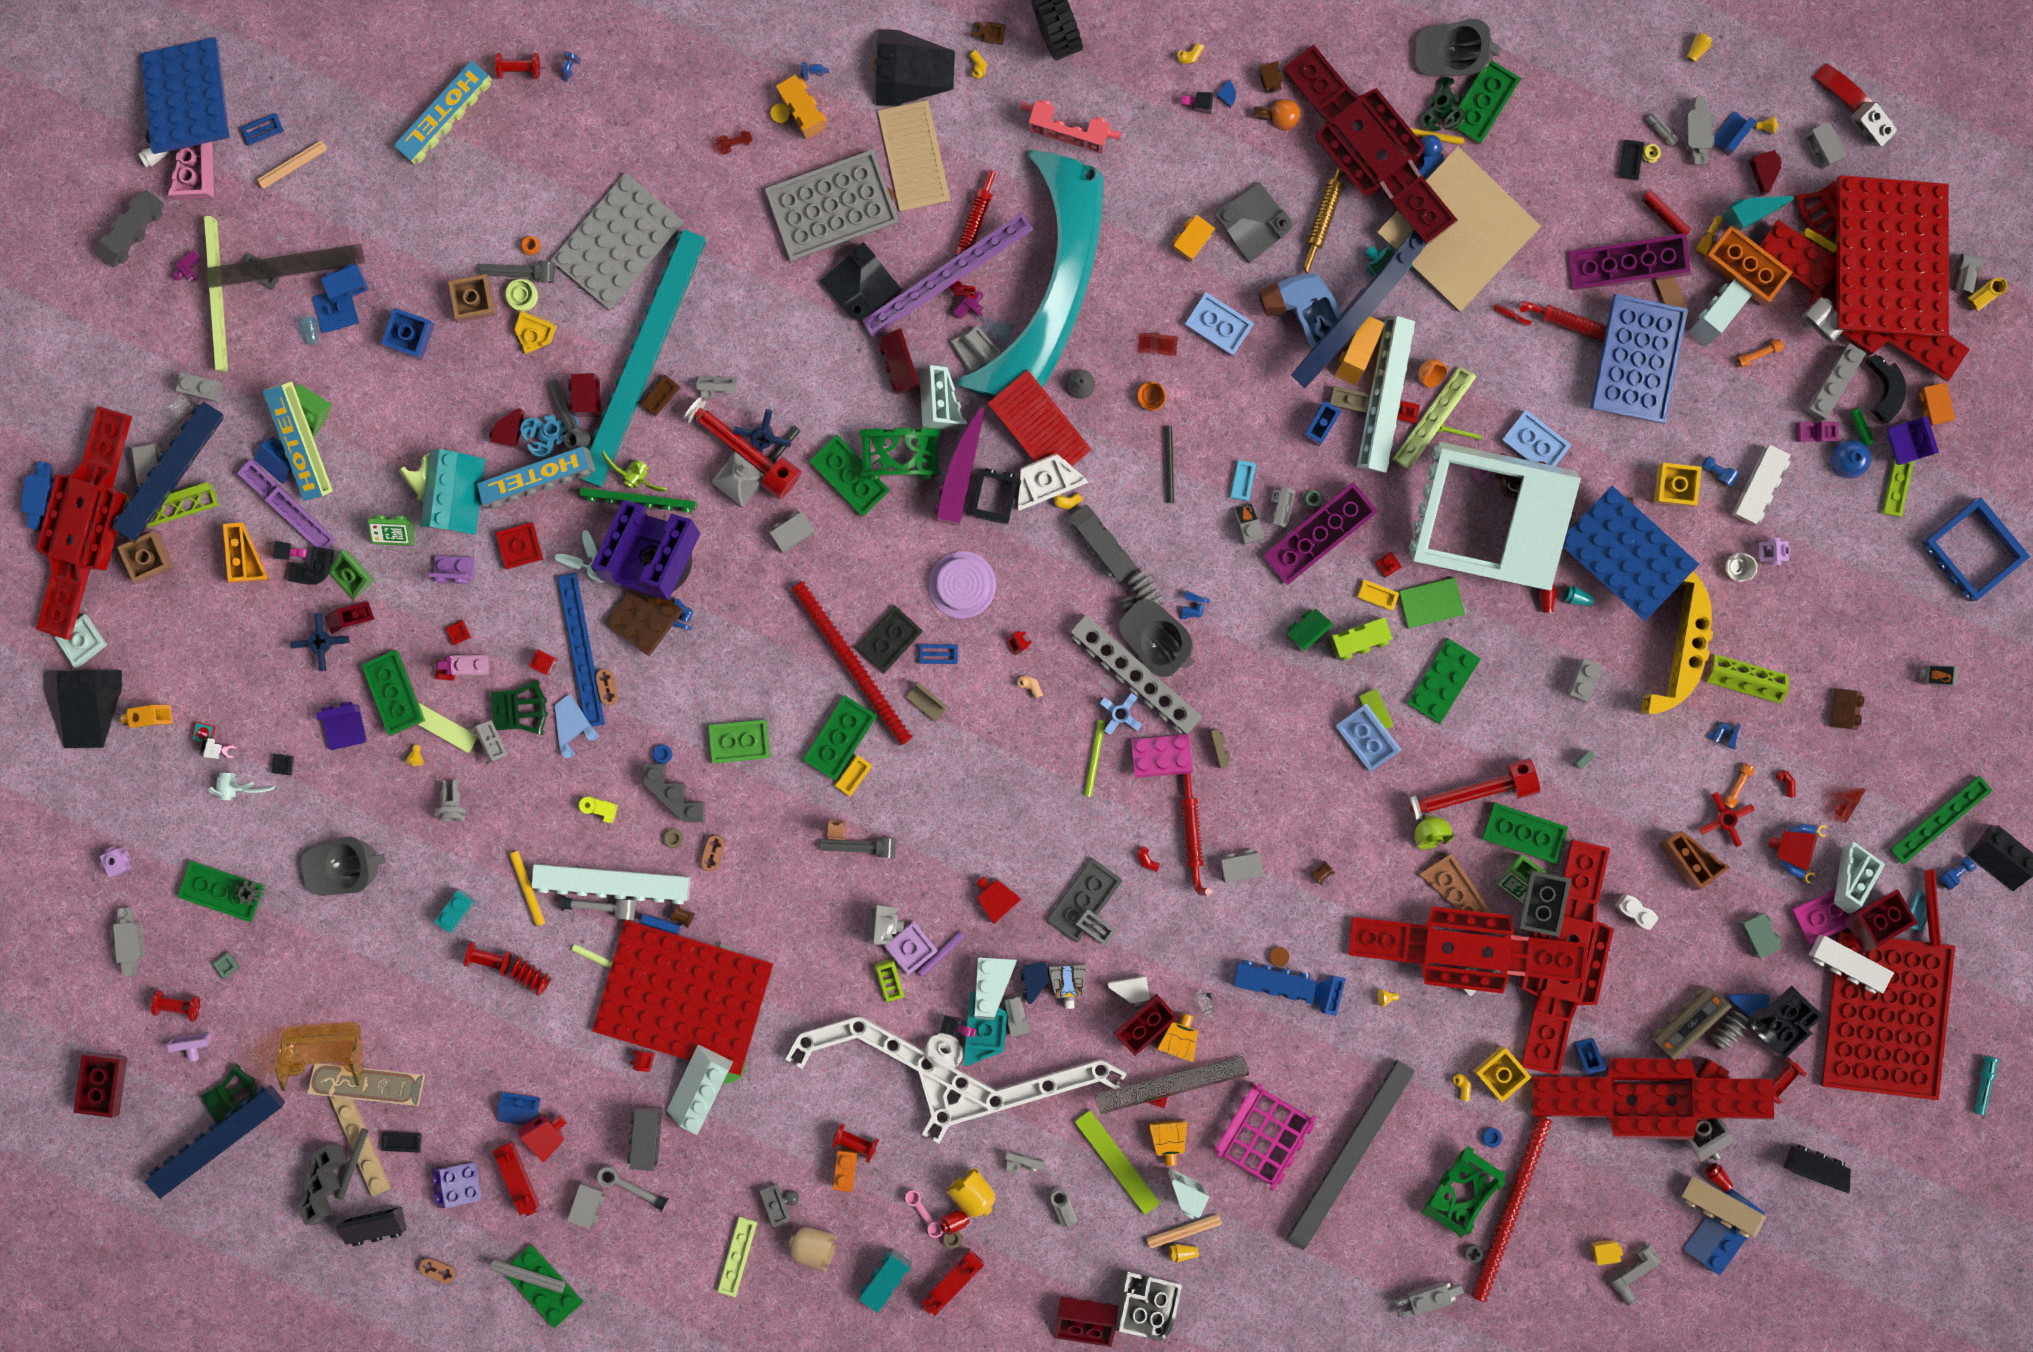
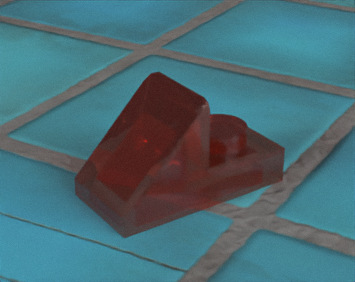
M1159 332L1140 333L1138 353L1176 356L1178 336L1160 335Z
M1854 788L1832 793L1833 796L1844 802L1835 810L1837 815L1834 819L1840 823H1846L1866 790L1864 788Z

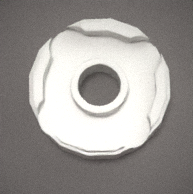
M939 1033L938 1035H933L925 1046L927 1059L940 1069H954L959 1065L964 1056L963 1047L960 1046L957 1038L948 1034ZM940 1049H946L949 1054H944Z

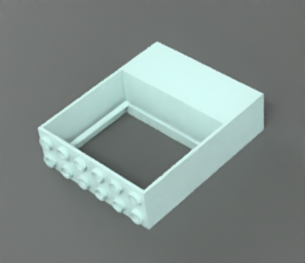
M1439 441L1438 446L1433 448V465H1429L1427 476H1429L1428 484L1425 483L1423 488L1424 502H1420L1418 508L1420 518L1414 524L1413 532H1415V538L1411 539L1409 544V551L1413 561L1551 591L1581 480L1575 470ZM1449 462L1522 478L1500 564L1428 549Z

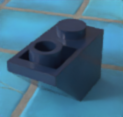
M1046 961L1023 964V969H1020L1021 981L1025 980L1026 988H1022L1023 998L1028 1000V1004H1032L1049 982Z

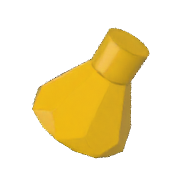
M1775 115L1763 122H1757V130L1763 129L1775 135L1778 128Z
M413 745L412 752L406 758L405 763L411 766L424 765L419 745Z
M1379 989L1377 992V1000L1380 1007H1385L1391 1001L1399 999L1398 993H1390L1384 989Z

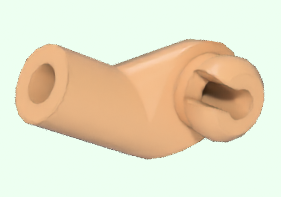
M1021 676L1017 680L1019 687L1031 690L1034 699L1043 696L1038 681L1035 678Z

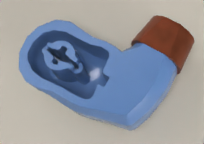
M1317 273L1289 277L1279 283L1274 282L1258 291L1262 308L1267 317L1284 314L1287 312L1286 310H1294L1297 320L1303 326L1307 342L1312 348L1341 315L1335 297Z

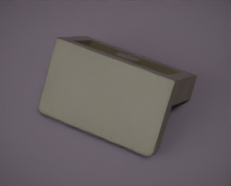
M919 682L906 696L935 722L948 708Z

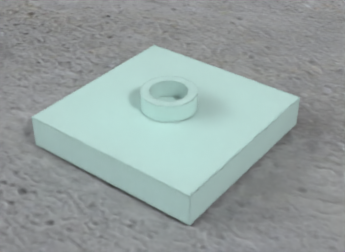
M86 614L76 620L71 640L57 636L54 637L74 668H79L107 646V643Z

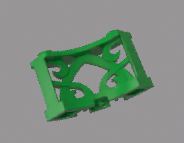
M875 428L859 430V435L862 438L863 472H861V476L868 477V480H880V477L922 476V480H933L934 476L941 475V471H938L937 437H940V429ZM900 437H903L905 445L911 451L916 452L903 466L887 454V452L897 446ZM870 439L872 440L873 446L876 450L872 453L870 449ZM890 439L892 445L884 449L883 446L888 445L885 443V440ZM912 439L917 440V444L915 446H919V448H916L911 445ZM879 454L881 458H878L874 464L880 463L881 468L879 470H871V456ZM923 454L928 456V470L923 469L921 466L923 462L927 464V460L922 457ZM888 465H889V466H891L893 469H895V470H897V471H886V470H887ZM914 465H915V467H916V469H917V470H909V469L912 468Z
M1470 1146L1465 1147L1454 1159L1455 1163L1450 1170L1446 1169L1438 1181L1441 1185L1436 1188V1192H1431L1421 1212L1426 1217L1431 1216L1449 1228L1459 1238L1472 1232L1474 1228L1473 1223L1480 1210L1497 1189L1500 1190L1506 1181L1504 1179L1506 1171H1500L1473 1153L1474 1149ZM1472 1164L1477 1166L1479 1169L1475 1170ZM1484 1171L1494 1179L1487 1183L1485 1179L1489 1177L1488 1175H1481L1480 1177L1478 1175ZM1465 1172V1176L1467 1177L1460 1178L1459 1173ZM1473 1180L1474 1198L1465 1202L1455 1203L1456 1193L1451 1186L1452 1182L1466 1183ZM1446 1193H1451V1195H1452V1197H1451V1202H1450V1203H1449V1200H1450L1449 1198H1448V1199H1445V1198H1444V1195H1445ZM1473 1207L1471 1211L1468 1213L1466 1209ZM1437 1209L1442 1211H1448L1447 1217L1439 1211H1437ZM1456 1211L1455 1217L1458 1221L1461 1215L1465 1217L1462 1226L1451 1220L1452 1212Z

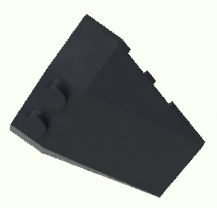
M879 29L876 64V106H899L903 103L953 90L955 51L900 30Z
M122 670L44 672V692L64 749L104 748L112 717L117 708L119 695L122 692Z

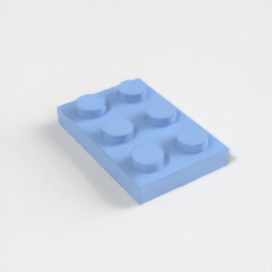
M1205 292L1185 323L1186 327L1231 356H1234L1254 325L1252 321Z
M1527 410L1521 414L1501 440L1525 460L1533 462L1544 461L1547 465L1556 466L1571 447L1569 442Z
M1367 703L1336 725V728L1370 772L1402 750Z

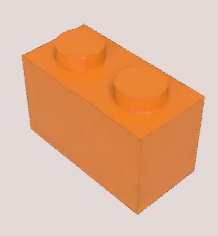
M1947 382L1918 390L1917 399L1919 404H1922V417L1928 416L1931 426L1955 420Z
M845 1148L838 1149L833 1190L853 1191L857 1151Z

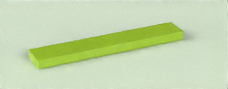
M1091 1110L1075 1120L1077 1126L1145 1215L1161 1204Z

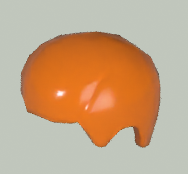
M1289 99L1279 100L1273 105L1271 121L1279 130H1292L1299 122L1300 108L1295 101Z
M1429 359L1421 365L1418 371V379L1426 387L1433 388L1446 377L1448 367L1438 359Z
M1148 381L1138 389L1137 399L1144 409L1155 411L1164 405L1167 394L1160 383Z

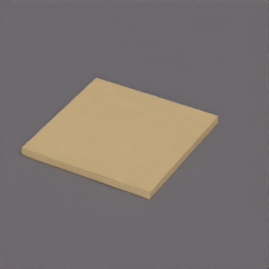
M1457 146L1426 179V182L1454 214L1458 222L1426 245L1412 262V267L1461 312L1540 229L1541 225ZM1397 210L1377 233L1396 250L1410 232L1413 231V228Z

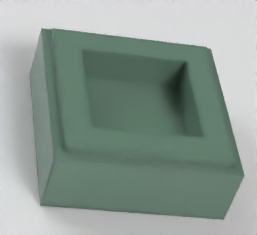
M1587 750L1573 764L1577 768H1584L1595 757V754L1591 750Z
M227 952L212 963L223 979L241 968L230 952Z

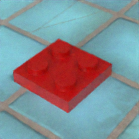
M534 522L496 532L505 570L544 560Z

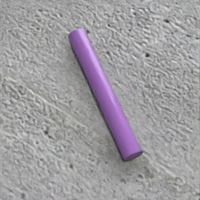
M959 931L918 973L924 977L965 936Z

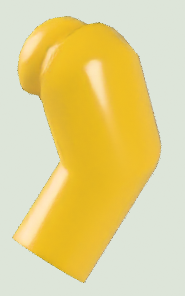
M1196 43L1192 51H1179L1177 53L1178 61L1182 64L1196 62L1204 46Z
M975 50L969 55L975 63L972 76L976 79H981L985 75L987 63L978 51Z

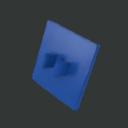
M327 293L312 297L322 334L359 324L352 297L336 304L329 300Z

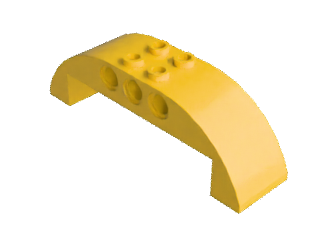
M1694 571L1681 583V585L1686 586L1667 697L1654 694L1643 695L1640 714L1661 713L1684 701L1698 684L1703 673L1705 661L1709 658L1708 642H1711L1713 631L1711 630V602L1703 582Z

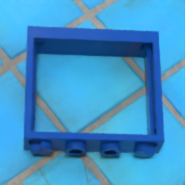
M1982 497L1972 500L1922 542L1927 550L1926 553L1930 556L1933 555L1937 560L1936 565L1942 571L1945 570L1947 572L1949 581L1953 585L1958 586L1962 590L1961 595L1971 602L1978 601L2031 557ZM1974 510L2015 558L2011 564L1978 591L1974 589L1936 543L1938 539Z

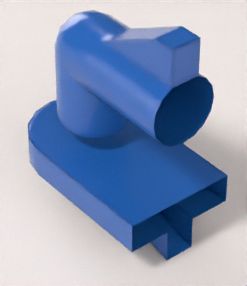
M564 51L563 81L568 82V79L573 75L571 70L573 62L580 64L581 60L577 55Z
M802 62L803 69L800 72V76H804L805 81H808L807 63ZM821 64L809 65L810 74L817 73L818 76H823L824 73H829V69Z
M1186 590L1185 600L1210 603V598L1198 596ZM1196 603L1195 608L1183 606L1181 619L1201 617L1205 605Z
M676 598L674 603L684 610L681 620L689 622L693 614L692 609L686 607L680 599ZM678 621L673 624L674 627H682L690 631L692 628Z
M1720 722L1707 738L1720 743L1724 732L1730 734L1732 725ZM1738 723L1728 743V746L1733 749L1736 747L1737 734L1741 726Z

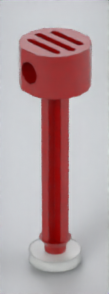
M702 397L698 398L690 406L683 419H688V423H691L696 418L699 424L765 475L761 483L765 490L778 500L784 498L796 484L802 471L784 457L774 464L742 437L733 434L734 431L711 414L709 410H703L706 401L703 402Z
M1531 758L1507 764L1508 775L1423 797L1420 801L1417 800L1414 793L1413 797L1409 796L1410 811L1417 822L1418 819L1422 820L1421 812L1428 813L1508 790H1513L1516 799L1531 796L1541 791L1538 775Z

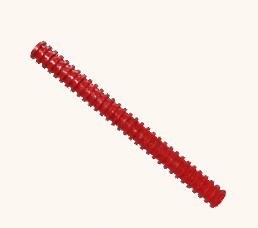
M801 581L791 588V593H794V597L798 598V603L801 602V607L805 608V613L808 612V617L812 618V623L815 622V627H818V631L822 632V637L826 638L825 641L830 643L829 647H832V651L837 653L836 657H839V661L844 663L843 667L846 666V671L850 672V677L853 676V681L857 682V687L860 686V691L864 692V697L867 696V701H870V705L874 706V711H877V715L881 716V721H884V725L889 727L888 731L891 730V735L896 737L895 741L898 740L899 746L904 745L912 739L913 735L909 734V729L906 730V725L902 724V719L899 720V715L895 714V709L892 710V705H889V701L885 700V695H882V691L878 690V685H875V681L871 680V675L868 676V671L863 669L864 665L861 666V661L857 660V655L854 656V651L850 650V645L847 646V641L843 640V635L840 636V631H837V627L833 626V621H830V617L826 616V611H823V607L819 606V601H816V597L812 596V591L809 592V587L805 586V581Z
M1536 1117L1537 1121H1534L1535 1127H1532L1531 1138L1527 1140L1529 1143L1526 1144L1525 1147L1527 1148L1523 1151L1525 1154L1521 1156L1522 1161L1519 1162L1520 1167H1517L1518 1173H1515L1516 1178H1513L1514 1184H1511L1510 1195L1506 1197L1508 1199L1504 1203L1506 1206L1502 1208L1504 1210L1500 1214L1502 1217L1498 1219L1497 1230H1494L1495 1236L1493 1235V1241H1490L1491 1247H1488L1487 1258L1483 1260L1485 1262L1481 1266L1483 1269L1479 1271L1481 1273L1480 1276H1477L1478 1281L1475 1282L1476 1287H1473L1474 1293H1471V1296L1479 1301H1488L1489 1290H1492L1491 1284H1494L1493 1279H1496L1495 1273H1498L1499 1262H1502L1503 1259L1501 1257L1505 1254L1503 1251L1507 1249L1505 1246L1509 1243L1507 1240L1511 1238L1512 1227H1515L1514 1221H1517L1516 1216H1519L1518 1210H1521L1522 1199H1525L1526 1196L1524 1194L1528 1191L1526 1188L1530 1186L1528 1184L1532 1180L1530 1177L1534 1175L1533 1170H1536L1535 1164H1538L1537 1158L1540 1159L1539 1153H1542L1541 1147H1544L1543 1142L1547 1140L1545 1137L1548 1136L1549 1133L1547 1131L1551 1129L1549 1126L1553 1122L1546 1117Z

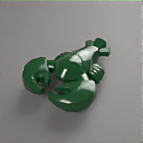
M1443 77L1441 80H1438V84L1441 86L1438 96H1430L1428 105L1433 107L1422 116L1421 123L1425 129L1435 132L1441 130L1440 126H1434V124L1441 125V122L1435 117L1436 115L1444 119L1445 124H1448L1444 126L1445 130L1455 129L1463 123L1465 113L1461 107L1454 105V103L1459 101L1458 92L1452 94L1450 88L1455 83L1453 78Z

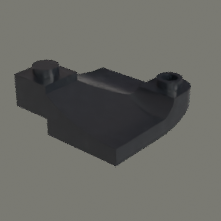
M864 241L820 280L842 309L855 321H861L870 316L901 290L900 286ZM860 307L861 312L855 313L854 309Z
M1791 985L1770 1006L1765 1009L1758 1008L1749 1017L1748 1024L1782 1059H1785L1813 1034L1809 1029L1823 1015Z

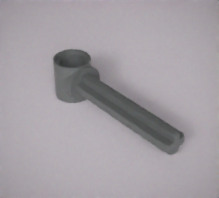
M539 261L535 266L481 264L479 273L480 275L487 274L488 276L535 277L537 282L545 283V281H549V283H554L555 263Z
M555 379L548 382L549 389L568 431L564 438L566 447L569 449H576L582 446L587 448L591 441L590 435L577 426L558 380Z
M879 837L877 841L821 839L819 848L821 851L876 853L878 857L895 858L896 838Z

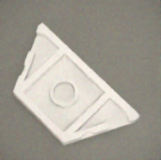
M1055 453L1021 467L1018 509L1019 511L1086 484L1088 481L1074 467Z

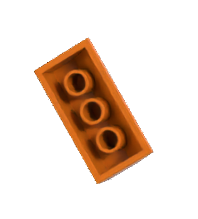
M1732 225L1702 259L1730 282L1735 279L1752 294L1751 298L1761 306L1770 303L1793 273Z

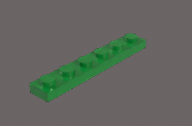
M580 488V496L585 497V501L596 502V499H604V503L615 504L616 501L623 502V500L642 504L645 508L654 509V505L661 506V510L673 511V508H681L680 512L692 513V510H697L698 502Z
M1977 776L1889 850L1904 865L1993 790L1981 776Z

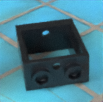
M985 468V471L980 470L970 516L1008 525L1018 478H1015V474L1004 472L1003 475L996 474V470ZM984 477L1012 483L1005 515L977 509Z

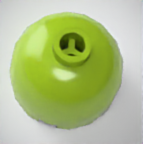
M1434 815L1423 817V821L1417 825L1414 832L1417 848L1419 847L1421 850L1437 847L1435 844H1439L1444 841V844H1447L1455 838L1450 824L1445 819L1434 817Z

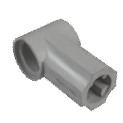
M1962 253L1958 261L1960 265L1957 266L1959 274L1955 291L1972 294L1977 274H1979L1982 268L1983 258Z
M1021 996L1006 999L1005 1006L1009 1018L1008 1025L1011 1037L1029 1034L1030 1028L1027 1016L1024 1013Z
M1054 1187L1050 1191L1051 1203L1062 1227H1069L1076 1223L1078 1219L1065 1189ZM1057 1193H1062L1064 1198L1061 1201H1056L1054 1196Z

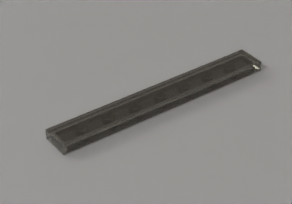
M362 244L209 267L206 268L209 288L342 268L349 264H365Z
M1242 1055L1094 1095L1101 1115L1248 1076L1249 1070Z

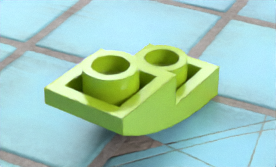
M1377 688L1359 696L1362 704L1365 705L1367 703L1386 729L1394 726Z

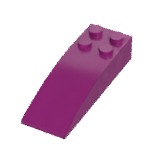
M1686 233L1568 251L1573 290L1634 284L1692 275Z
M983 408L979 409L967 427L953 455L945 482L940 484L938 495L941 497L940 503H936L934 511L939 522L961 525L985 414Z
M1353 481L1267 551L1263 557L1288 585L1368 521L1378 510Z

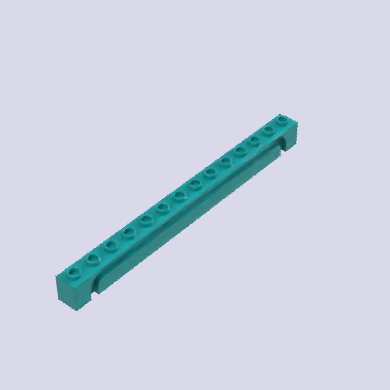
M686 229L679 233L676 238L675 251L672 250L669 255L668 261L670 263L668 268H664L662 271V282L654 290V301L652 304L649 303L646 309L645 322L642 321L638 328L640 334L632 342V353L624 361V372L622 375L619 374L616 380L617 388L615 393L612 392L608 399L610 405L602 413V424L594 432L593 438L595 440L593 445L588 447L596 472L590 473L589 477L582 478V480L603 488L611 468L604 460L602 452L605 451L614 463L694 274L700 255H702L707 243L705 237Z

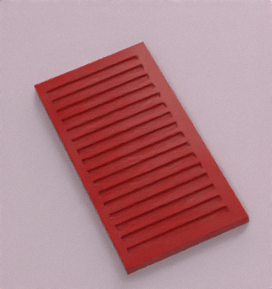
M1028 369L993 399L988 401V405L1034 462L1057 453L1073 466L1092 450Z

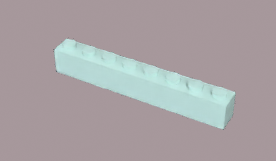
M1399 316L1385 317L1357 468L1375 473H1387L1392 441L1400 408L1412 336L1414 334L1415 321Z
M535 864L533 866L532 888H537V892L541 893L556 890V894H568V891H573L578 896H587V893H595V897L606 898V895L610 894L614 895L615 899H626V896H634L633 900L645 901L646 897L653 898V902H664V899H670L672 903L684 904V901L689 900L691 877Z

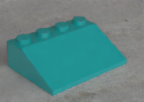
M442 449L430 450L421 527L476 535L481 500L477 483L483 482L485 458Z

